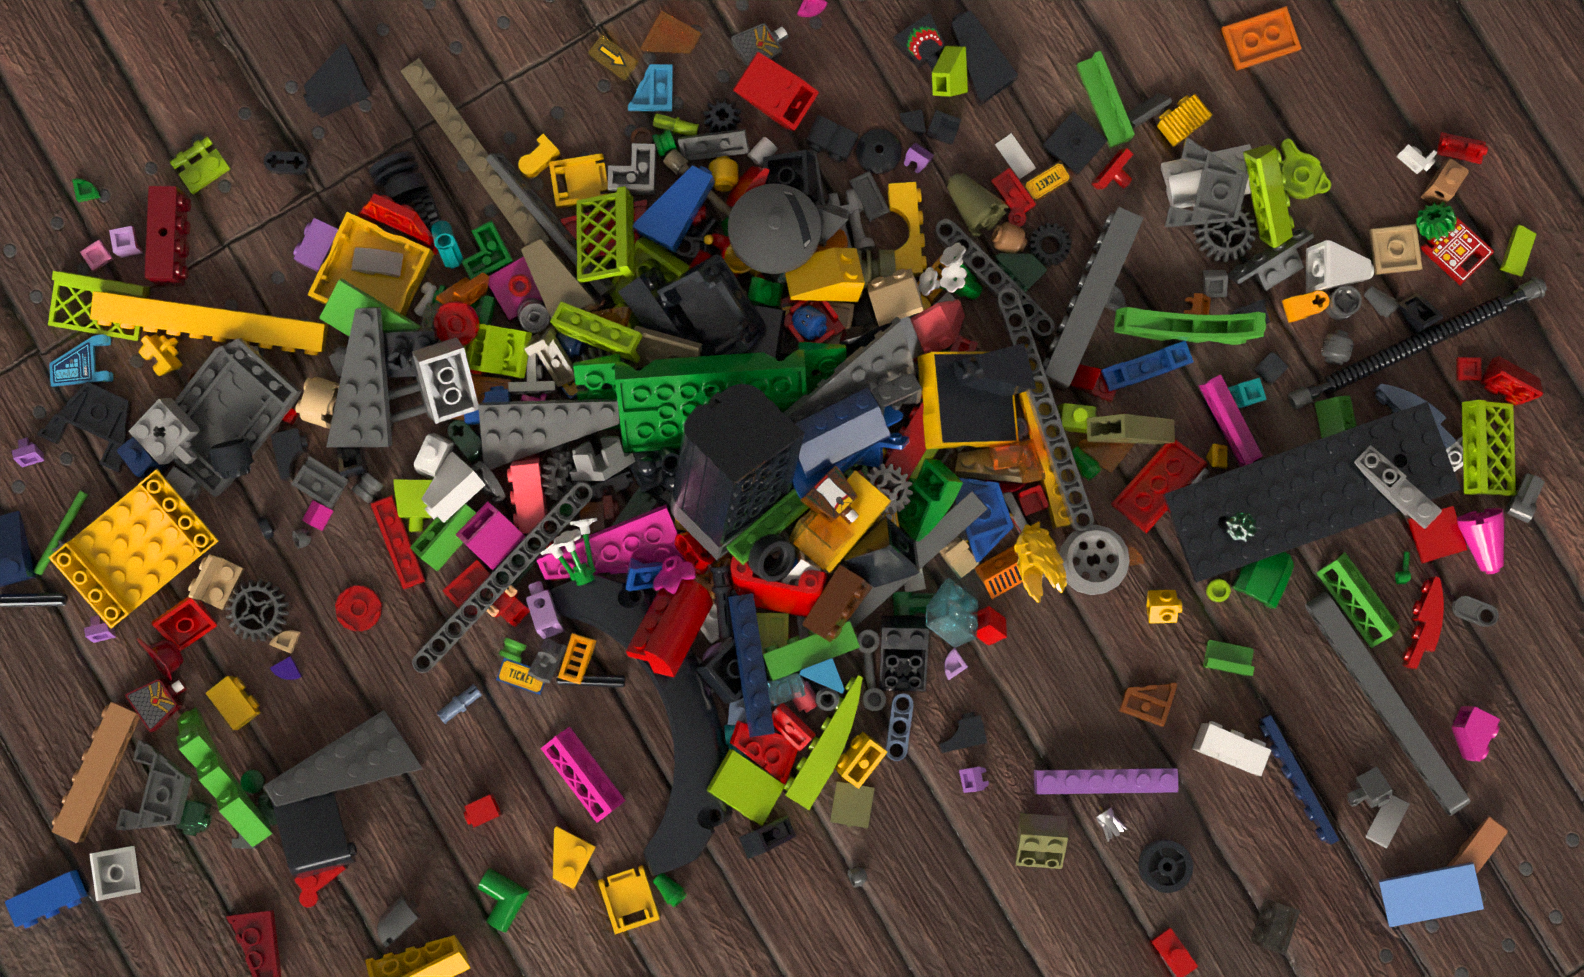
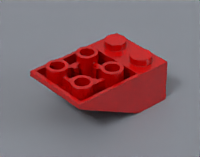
M760 52L755 54L733 88L734 92L780 126L794 131L819 94L816 89Z
M1500 356L1491 360L1482 380L1479 382L1485 386V390L1493 394L1499 393L1503 395L1505 400L1513 405H1521L1543 395L1539 377Z

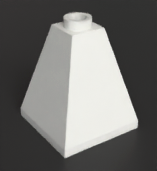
M1326 240L1306 248V294L1362 282L1372 278L1374 274V266L1371 264L1370 259L1333 241Z

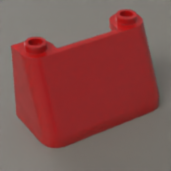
M733 556L731 561L732 586L737 595L753 594L755 607L801 617L808 616L832 575L825 572L808 570L801 575L798 586L768 582L761 579L751 570L749 560L742 565Z

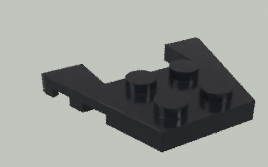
M86 382L67 402V405L58 414L56 413L46 427L42 428L37 435L55 444H59L69 423L109 441L99 464L121 473L123 459L118 454L117 449L126 443L131 402Z

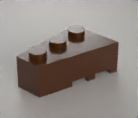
M839 565L802 625L831 643L833 639L839 636L844 624L873 587L863 578Z

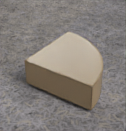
M295 630L284 631L275 636L269 645L288 653H293L301 632Z

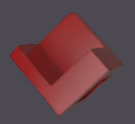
M1041 485L1016 495L1024 516L1049 507Z
M990 606L971 614V634L985 644L992 645L1007 638L1006 618Z

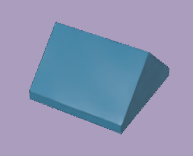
M832 658L805 668L799 674L841 694L844 691Z

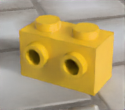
M864 731L852 740L851 747L845 754L840 756L835 766L836 771L858 789L887 753L880 743Z

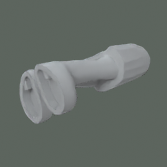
M850 189L846 191L848 205L840 206L837 193L829 194L828 204L844 208L849 212L848 217L853 234L854 248L861 250V254L866 253V250L871 251L875 249L873 239L866 238L863 232L859 214L863 210V206L855 190ZM845 222V223L840 227V229H842V230L845 232L846 236H847V239H848V248H852L851 243H850V240H849V237H848V232H847L846 222Z

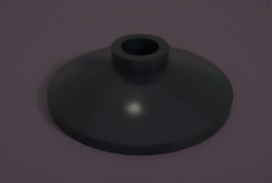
M874 129L868 131L858 141L856 147L857 160L862 168L873 174L888 173L900 161V142L894 134L887 130ZM877 146H881L883 148V152L877 153L875 151V148Z

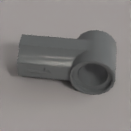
M1524 474L1516 494L1511 497L1506 506L1505 513L1528 523L1536 511L1537 505L1535 503L1545 481L1535 475Z

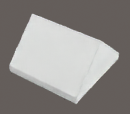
M134 846L90 854L96 901L141 892Z

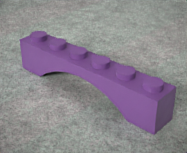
M1177 768L1034 770L1035 794L1178 792Z

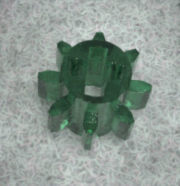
M1237 511L1234 517L1230 516L1227 524L1230 526L1227 533H1230L1234 540H1244L1247 542L1250 536L1253 537L1257 531L1254 528L1257 521L1249 513L1240 514Z

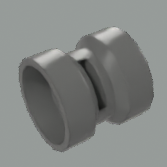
M365 472L361 476L362 480L360 483L355 484L351 490L367 503H370L374 499L373 495L375 492L380 491L384 485L371 474Z

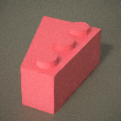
M541 453L512 461L510 468L507 469L508 482H513L514 491H510L511 504L516 505L517 513L513 514L514 526L519 527V531L522 534L529 533L548 513L544 486L541 485L544 482V478L541 477ZM549 521L544 523L546 530H548Z

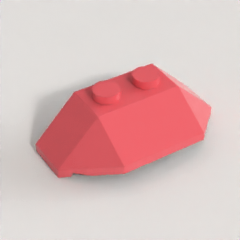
M959 299L936 303L911 318L924 354L939 352L956 342L965 317Z

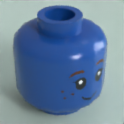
M810 305L800 307L793 314V326L804 338L813 340L825 334L827 318L825 314Z

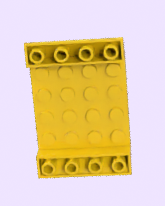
M156 469L133 490L48 558L110 628H113L219 540L159 470Z

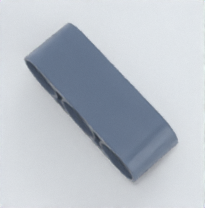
M904 693L895 695L891 702L885 750L887 751V757L894 761L904 759L908 749L913 700ZM900 697L906 698L909 702L908 708L904 711L896 707V701ZM898 720L903 721L906 725L905 731L901 734H897L893 730V724ZM898 743L902 746V754L898 757H893L890 754V747Z

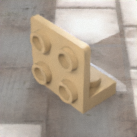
M209 554L208 557L202 560L199 566L201 571L197 579L194 578L189 586L188 591L190 593L188 597L202 600L221 610H225L229 602L228 597L232 596L233 590L236 588L245 569L222 557Z

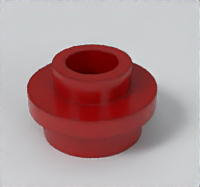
M516 274L509 280L508 287L514 296L524 297L531 291L532 284L526 275ZM522 281L525 285L522 290L516 289V283Z

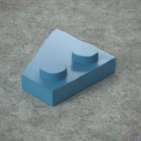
M649 65L643 80L636 89L637 92L628 105V111H672L673 65Z

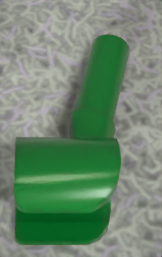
M1404 552L1402 571L1395 572L1396 584H1406L1411 579L1408 567L1410 552Z

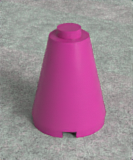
M1487 508L1484 509L1485 512L1477 513V511H1472L1459 516L1457 524L1479 569L1485 571L1486 574L1500 572V568L1504 566L1505 514L1503 509Z

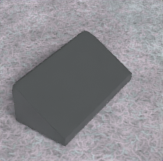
M1158 93L1127 112L1126 114L1132 129L1167 109L1172 103V99L1162 93Z

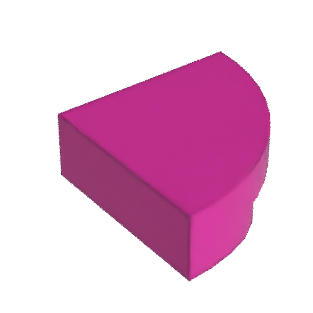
M803 0L797 15L801 17L816 16L826 8L828 2L824 0Z

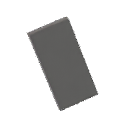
M870 171L849 180L852 189L855 190L862 203L863 211L869 222L890 213Z

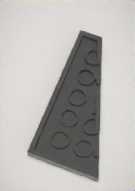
M360 307L355 309L326 447L393 446L381 307Z
M383 710L265 784L263 788L277 807L306 798L328 794L333 791L344 790L380 779L418 771L422 767Z

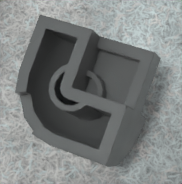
M404 895L400 896L379 918L377 925L378 937L385 947L390 946L421 916L416 910L419 906L414 900L408 901Z

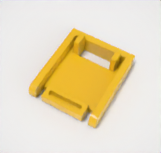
M603 154L549 162L557 209L577 206V200L606 195L600 193L608 191L605 163L596 164V161L604 160ZM565 174L568 193H559L556 175Z
M643 865L638 866L640 876H637L635 869L632 868L608 876L609 886L607 887L603 878L598 880L615 934L660 920ZM644 909L645 919L625 925L623 916Z

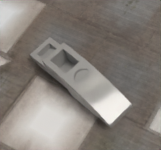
M1370 445L1354 461L1361 472L1404 515L1408 514L1424 529L1442 512L1437 505L1406 479L1407 476L1373 446Z

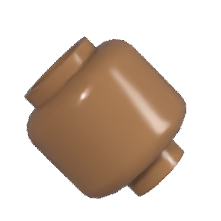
M1009 222L997 225L991 238L995 249L1010 256L1015 255L1018 251L1022 252L1027 244L1024 229Z

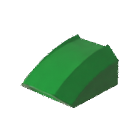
M1282 552L1242 566L1231 588L1255 598L1271 609L1276 608L1294 568L1291 555Z

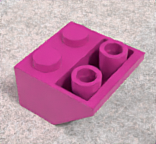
M489 502L455 534L492 570L525 538V535Z
M1461 706L1453 722L1452 730L1463 759L1478 762L1481 759H1485L1490 749L1488 744L1500 729L1498 725L1499 718L1475 706Z

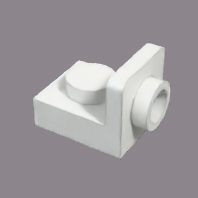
M1408 144L1396 157L1418 174L1423 169L1427 171L1435 163L1433 157L1438 152L1433 150L1424 158L1418 148L1411 147Z

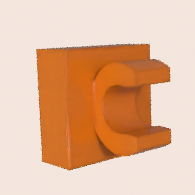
M1194 293V298L1188 297L1185 299L1187 303H1193L1191 310H1184L1185 314L1209 315L1210 297L1203 293Z

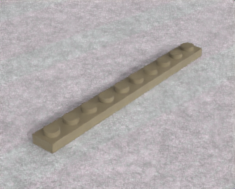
M418 58L402 69L401 73L523 243L526 245L533 239H542L547 243L551 242L530 211L487 162L488 153L421 60Z

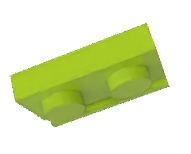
M756 613L762 654L766 653L764 648L778 644L780 648L788 645L786 640H788L789 614Z

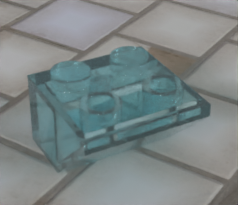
M948 578L926 606V626L954 648L977 638L978 601L963 590L961 586Z

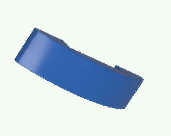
M1186 341L1128 362H1122L1102 369L1101 372L1110 392L1191 364L1194 361Z

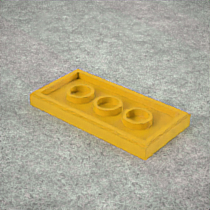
M856 470L847 481L858 496L850 506L859 516L849 525L841 516L833 522H829L818 514L795 541L797 545L829 573L835 569L891 503L888 497Z

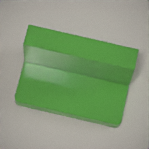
M1338 396L1315 402L1322 438L1356 427L1350 396Z
M1208 640L1203 667L1253 676L1254 666H1251L1254 649Z

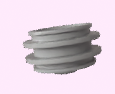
M1092 525L1085 531H1074L1069 534L1059 551V555L1064 561L1063 565L1066 571L1067 584L1077 592L1088 595L1107 593L1117 587L1126 576L1130 562L1128 548L1121 536L1110 528L1100 525ZM1101 540L1105 543L1103 549L1097 548V541ZM1084 541L1087 543L1086 550L1079 548L1080 542ZM1094 555L1097 558V564L1089 566L1087 557ZM1108 555L1114 556L1113 563L1107 562L1106 557ZM1074 557L1079 558L1078 566L1073 565L1072 560ZM1101 570L1107 572V577L1105 579H1101L1099 577V572ZM1083 572L1090 574L1089 580L1082 578Z

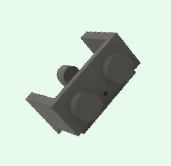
M907 373L872 389L871 394L884 416V408L891 405L894 410H899L901 408V400L910 395L916 404L919 403L922 388L913 373L909 375Z

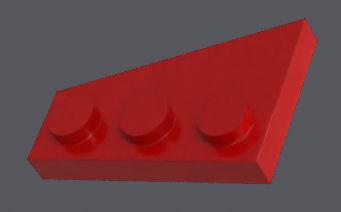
M737 720L730 743L786 785L798 749L782 734L776 732L774 734L749 737L748 723Z

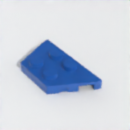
M959 478L963 484L954 500L956 505L973 491L988 507L984 513L965 529L977 563L1014 526L999 483Z

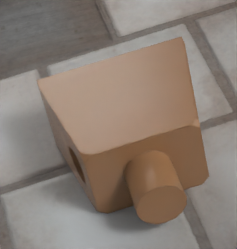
M1450 158L1443 161L1421 195V198L1432 205L1434 201L1437 205H1440L1442 202L1446 204L1455 195L1469 170ZM1435 191L1443 193V196L1438 195Z

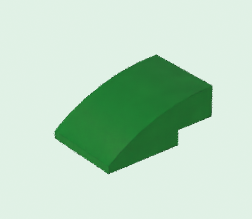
M925 458L917 479L909 478L908 482H912L908 490L913 491V494L907 497L910 502L904 505L905 508L900 512L897 510L899 525L918 542L929 534L944 517L963 484L940 460Z

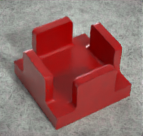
M801 300L789 309L790 312L785 315L784 326L797 343L827 344L845 330V327L838 319L837 313L827 301ZM807 305L815 307L825 314L827 318L825 334L813 340H808L800 335L792 322L795 311Z

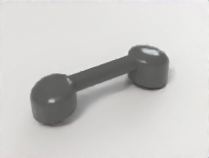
M864 630L856 636L860 646L857 649L863 653L867 690L862 695V703L866 709L878 711L886 703L885 694L882 690L876 688L872 652L879 646V637L872 630Z

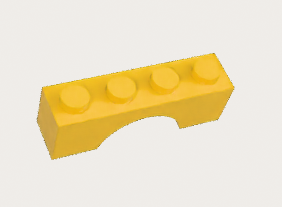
M916 182L888 184L889 210L900 215L909 228L907 242L901 248L894 251L896 271L912 269L914 277H919L923 270L927 269L926 256L921 254V247H925L924 233L920 234L919 225H923V212L918 211V202H921V189L916 188Z

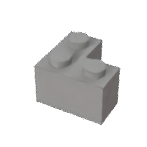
M632 143L631 166H608V191L610 194L616 193L618 187L626 186L631 195H655L657 152L655 144Z

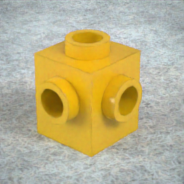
M1148 590L1146 610L1149 623H1177L1178 613H1182V601L1177 598L1176 590Z

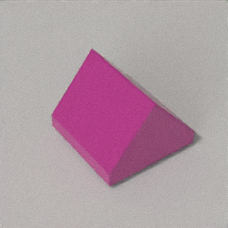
M313 500L302 521L323 531L334 511Z

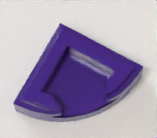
M291 656L270 667L271 671L282 679L295 680L303 677Z

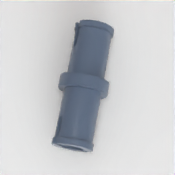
M472 684L459 696L455 695L452 697L453 700L436 713L446 724L459 712H465L467 710L466 707L481 697L482 694Z

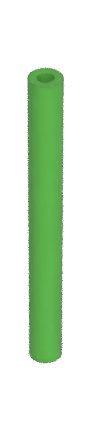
M80 490L33 570L35 573L43 574L50 562L48 557L55 553L52 548L59 546L58 540L63 539L87 498L88 494Z

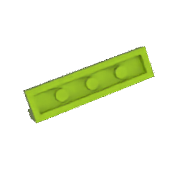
M560 302L550 320L559 333L612 354H620L622 358L638 363L641 358L636 352V348L643 336L638 331L564 302Z

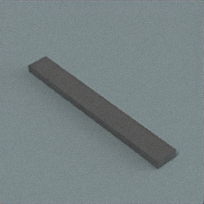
M503 153L490 154L486 158L487 162L577 267V241ZM589 263L584 269V274L591 273L596 266ZM609 278L589 281L601 296L610 295L616 290V287Z
M973 491L949 511L929 534L921 541L915 542L919 569L988 509ZM911 577L876 588L873 587L848 619L851 622L852 628L854 629Z

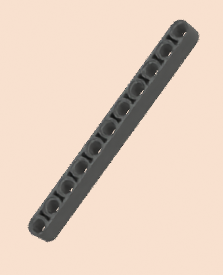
M1004 288L997 296L996 305L1010 347L1017 345L1016 341L1019 338H1023L1028 342V348H1026L1029 360L1034 362L1036 367L1032 371L1034 382H1039L1043 386V391L1035 393L1033 390L1026 391L1070 525L1076 531H1085L1093 525V513L1019 295L1013 288ZM1003 295H1010L1013 298V304L1005 305L1001 297ZM1013 316L1019 318L1021 325L1019 327L1011 326L1009 318ZM1039 405H1048L1050 414L1042 415L1039 412ZM1054 426L1058 431L1057 437H1049L1046 433V428ZM1055 448L1064 450V459L1059 460L1055 458ZM1063 470H1069L1072 473L1073 478L1071 482H1066L1062 479L1061 473ZM1070 492L1079 494L1080 502L1078 504H1072L1069 501ZM1078 514H1083L1087 517L1088 522L1086 526L1082 527L1077 524L1076 517Z
M577 481L416 652L412 661L413 668L417 672L426 673L430 671L590 501L593 495V487L590 482ZM584 486L589 490V494L586 497H579L576 494V489ZM568 503L573 507V511L570 514H564L561 512L560 506ZM552 520L557 524V529L548 531L544 527V523ZM536 537L541 541V546L532 548L528 540ZM520 554L525 558V563L517 565L513 562L512 557ZM505 571L509 575V580L505 582L500 581L497 578V573ZM484 588L491 589L493 597L484 598L481 595V590ZM473 605L477 608L478 612L475 615H469L465 611V607ZM451 622H458L462 629L459 632H454L450 629L449 624ZM434 640H444L446 647L442 649L437 648L434 645ZM422 655L428 657L430 664H420L418 657Z
M1323 592L1305 604L1312 619L1444 811L1449 816H1452L1468 805L1470 799L1333 599L1328 593Z

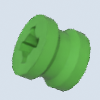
M505 637V646L500 650L499 655L520 663L522 659L521 653L526 649L527 645Z

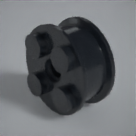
M1161 839L1151 842L1143 849L1139 857L1138 869L1141 878L1149 887L1159 892L1173 893L1184 888L1190 881L1193 874V861L1190 853L1181 844ZM1168 862L1169 867L1167 870H1164L1163 865Z

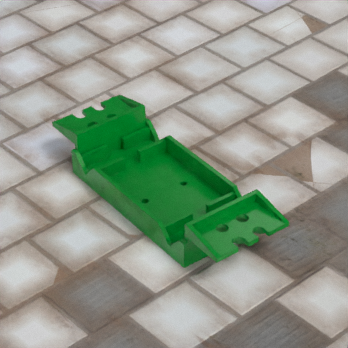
M798 342L799 350L790 354L784 361H777L776 358L764 352L655 359L640 371H636L633 367L621 362V355L615 354L573 363L576 385H586L589 388L586 391H577L578 400L617 399L620 423L603 430L621 429L624 453L656 451L664 447L680 449L686 418L698 405L709 404L710 399L716 393H722L729 387L737 384L752 385L760 389L783 413L803 395H809L814 388H818L817 384L823 378L826 381L835 373L834 369L846 360V345ZM815 369H819L822 372L817 376L811 374ZM609 383L612 385V388L603 389L602 385Z

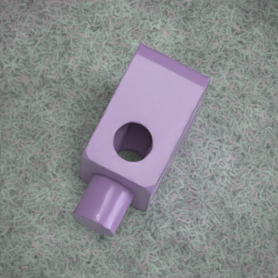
M541 581L530 584L528 587L531 596L527 597L526 601L537 633L545 639L546 637L565 632L550 592L548 590L544 591Z

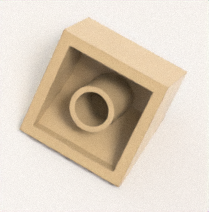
M901 269L894 272L891 276L885 278L877 277L867 284L868 293L879 326L890 323L897 316L899 319L923 311L920 290L912 269Z

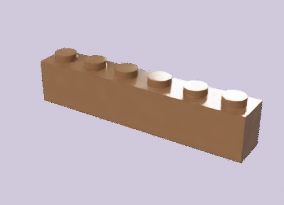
M110 702V705L107 704L101 715L103 720L92 734V739L94 740L90 748L88 747L83 753V764L72 777V782H74L72 788L65 793L62 799L64 804L62 810L55 815L52 821L54 827L51 832L75 843L85 841L140 720L139 715L133 708L119 702Z

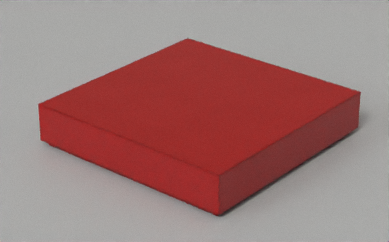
M1454 506L1441 509L1442 512L1426 529L1420 526L1414 519H1407L1421 563L1468 550L1457 524Z

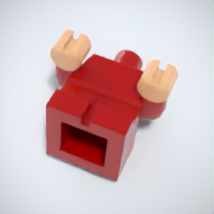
M510 585L509 589H506L490 606L491 608L487 609V612L492 617H499L501 615L509 624L516 627L530 610L522 601L517 599L519 592Z

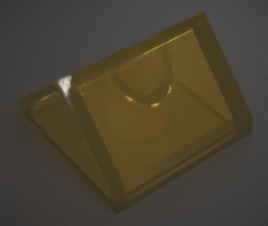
M811 509L798 520L788 540L821 569L825 570L852 538L854 533L837 519L829 522Z

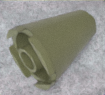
M956 173L948 180L947 189L969 232L974 237L982 235L980 231L985 228L988 231L992 229L1005 216L1004 208H1008V205L966 174Z

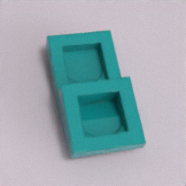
M1260 378L1228 387L1238 409L1267 400Z

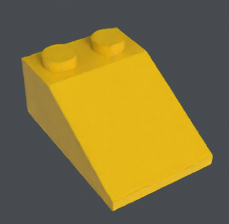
M834 247L816 252L801 267L785 273L791 300L858 302L865 284L856 248Z

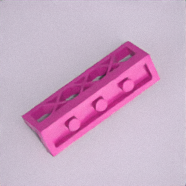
M1217 375L1200 384L1199 387L1240 467L1251 464L1253 461L1261 458L1263 455L1222 376Z
M570 726L541 748L596 823L626 801ZM552 745L558 749L560 756H557L550 748ZM566 765L573 769L574 775L568 772ZM580 784L585 785V787L588 789V793L583 792ZM595 802L604 810L603 813L600 814L596 809Z

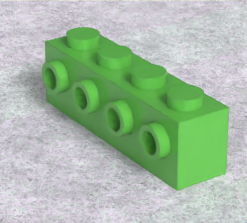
M848 621L844 624L839 636L833 639L831 643L814 632L809 631V637L800 639L798 635L786 640L788 645L779 648L778 644L764 648L766 653L763 654V660L770 681L860 648L851 622Z

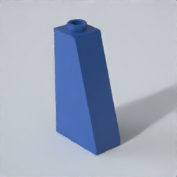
M692 165L633 224L632 227L635 233L676 253L715 184L712 172L705 167L700 166V168Z

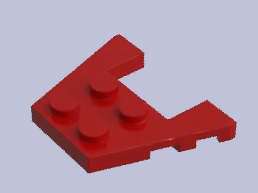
M374 193L360 209L357 217L375 225L380 221L415 237L418 244L431 249L437 255L438 249L434 244L431 232L412 207L405 204L401 206L394 203L393 199L386 195L379 196Z

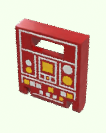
M1457 218L1455 231L1448 232V238L1441 236L1438 241L1434 237L1427 241L1433 248L1431 249L1427 244H1423L1421 250L1461 286L1495 251ZM1473 254L1479 261L1467 272L1461 265Z

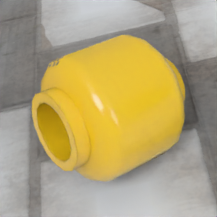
M721 156L709 164V170L712 172L715 180L713 187L717 191L722 192L732 190L739 180L737 163L728 156Z

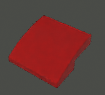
M751 166L739 178L738 183L731 190L726 204L733 208L743 194L755 187L765 185L769 169Z

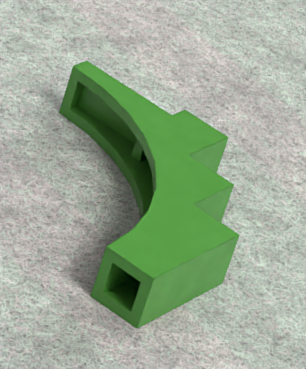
M1125 307L1116 309L1114 332L1159 341L1178 339L1194 343L1213 341L1237 345L1246 343L1248 339L1264 337L1266 313L1196 315Z
M196 707L191 711L184 712L176 720L179 729V736L176 737L179 750L196 767L199 781L216 798L219 812L254 847L272 834L269 821L248 797L224 762L207 730L201 712Z

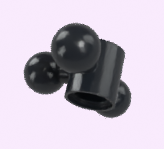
M664 447L659 450L656 460L650 457L640 459L638 470L643 475H651L655 472L656 468L662 467L668 473L665 478V485L669 490L673 491L679 453L671 447ZM674 456L672 463L664 464L667 457Z

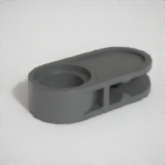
M1469 596L1457 597L1452 602V612L1461 619L1482 627L1493 626L1498 621V611L1492 605ZM1484 609L1489 610L1492 614V619L1487 623L1482 621L1480 617Z

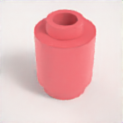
M803 677L787 686L788 694L799 712L804 709L807 713L818 706L816 704V693L808 681H804Z

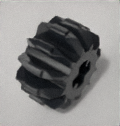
M716 98L715 106L708 103L707 107L710 111H704L703 113L704 117L707 118L704 120L705 126H710V133H713L716 129L717 132L730 131V128L737 130L736 124L742 122V118L738 117L741 114V109H735V101L728 105V98H724L723 103H720L719 99ZM721 113L726 114V118H724V121L719 120V116L721 117Z

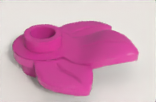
M674 555L667 558L662 565V570L654 579L655 591L664 587L668 592L675 594L682 579L690 580L696 577L695 568L692 563L684 562L680 556Z

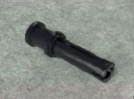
M731 566L710 568V572L713 573L714 585L711 589L713 594L716 595L718 638L733 637L728 597H730L729 592H732V586L729 581Z

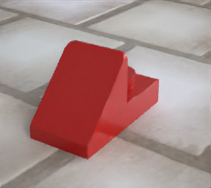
M1080 364L1070 384L1073 388L1109 402L1113 401L1117 391H1108L1101 369Z

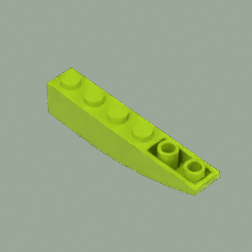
M859 675L856 679L851 677L845 687L848 692L844 699L839 697V703L834 708L836 712L832 719L826 718L820 728L824 730L821 737L817 738L815 736L808 748L812 750L808 758L802 757L796 767L799 773L795 779L790 777L784 787L787 790L785 796L810 810L829 779L844 750L859 702L863 679Z

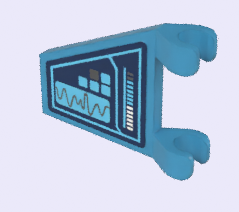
M104 334L92 336L49 363L51 386L85 384L86 382H112L114 379L112 372H96L95 346L111 345V337Z

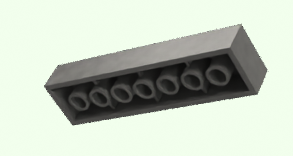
M1118 207L1115 212L1110 211L1102 227L1106 231L1105 233L1101 232L1100 236H1098L1093 247L1096 253H1092L1084 267L1087 273L1082 274L1076 285L1075 291H1078V294L1073 295L1065 310L1069 314L1068 316L1064 315L1056 332L1060 333L1059 337L1055 336L1047 352L1051 355L1042 362L1050 386L1065 391L1070 386L1144 219L1143 217L1121 207Z

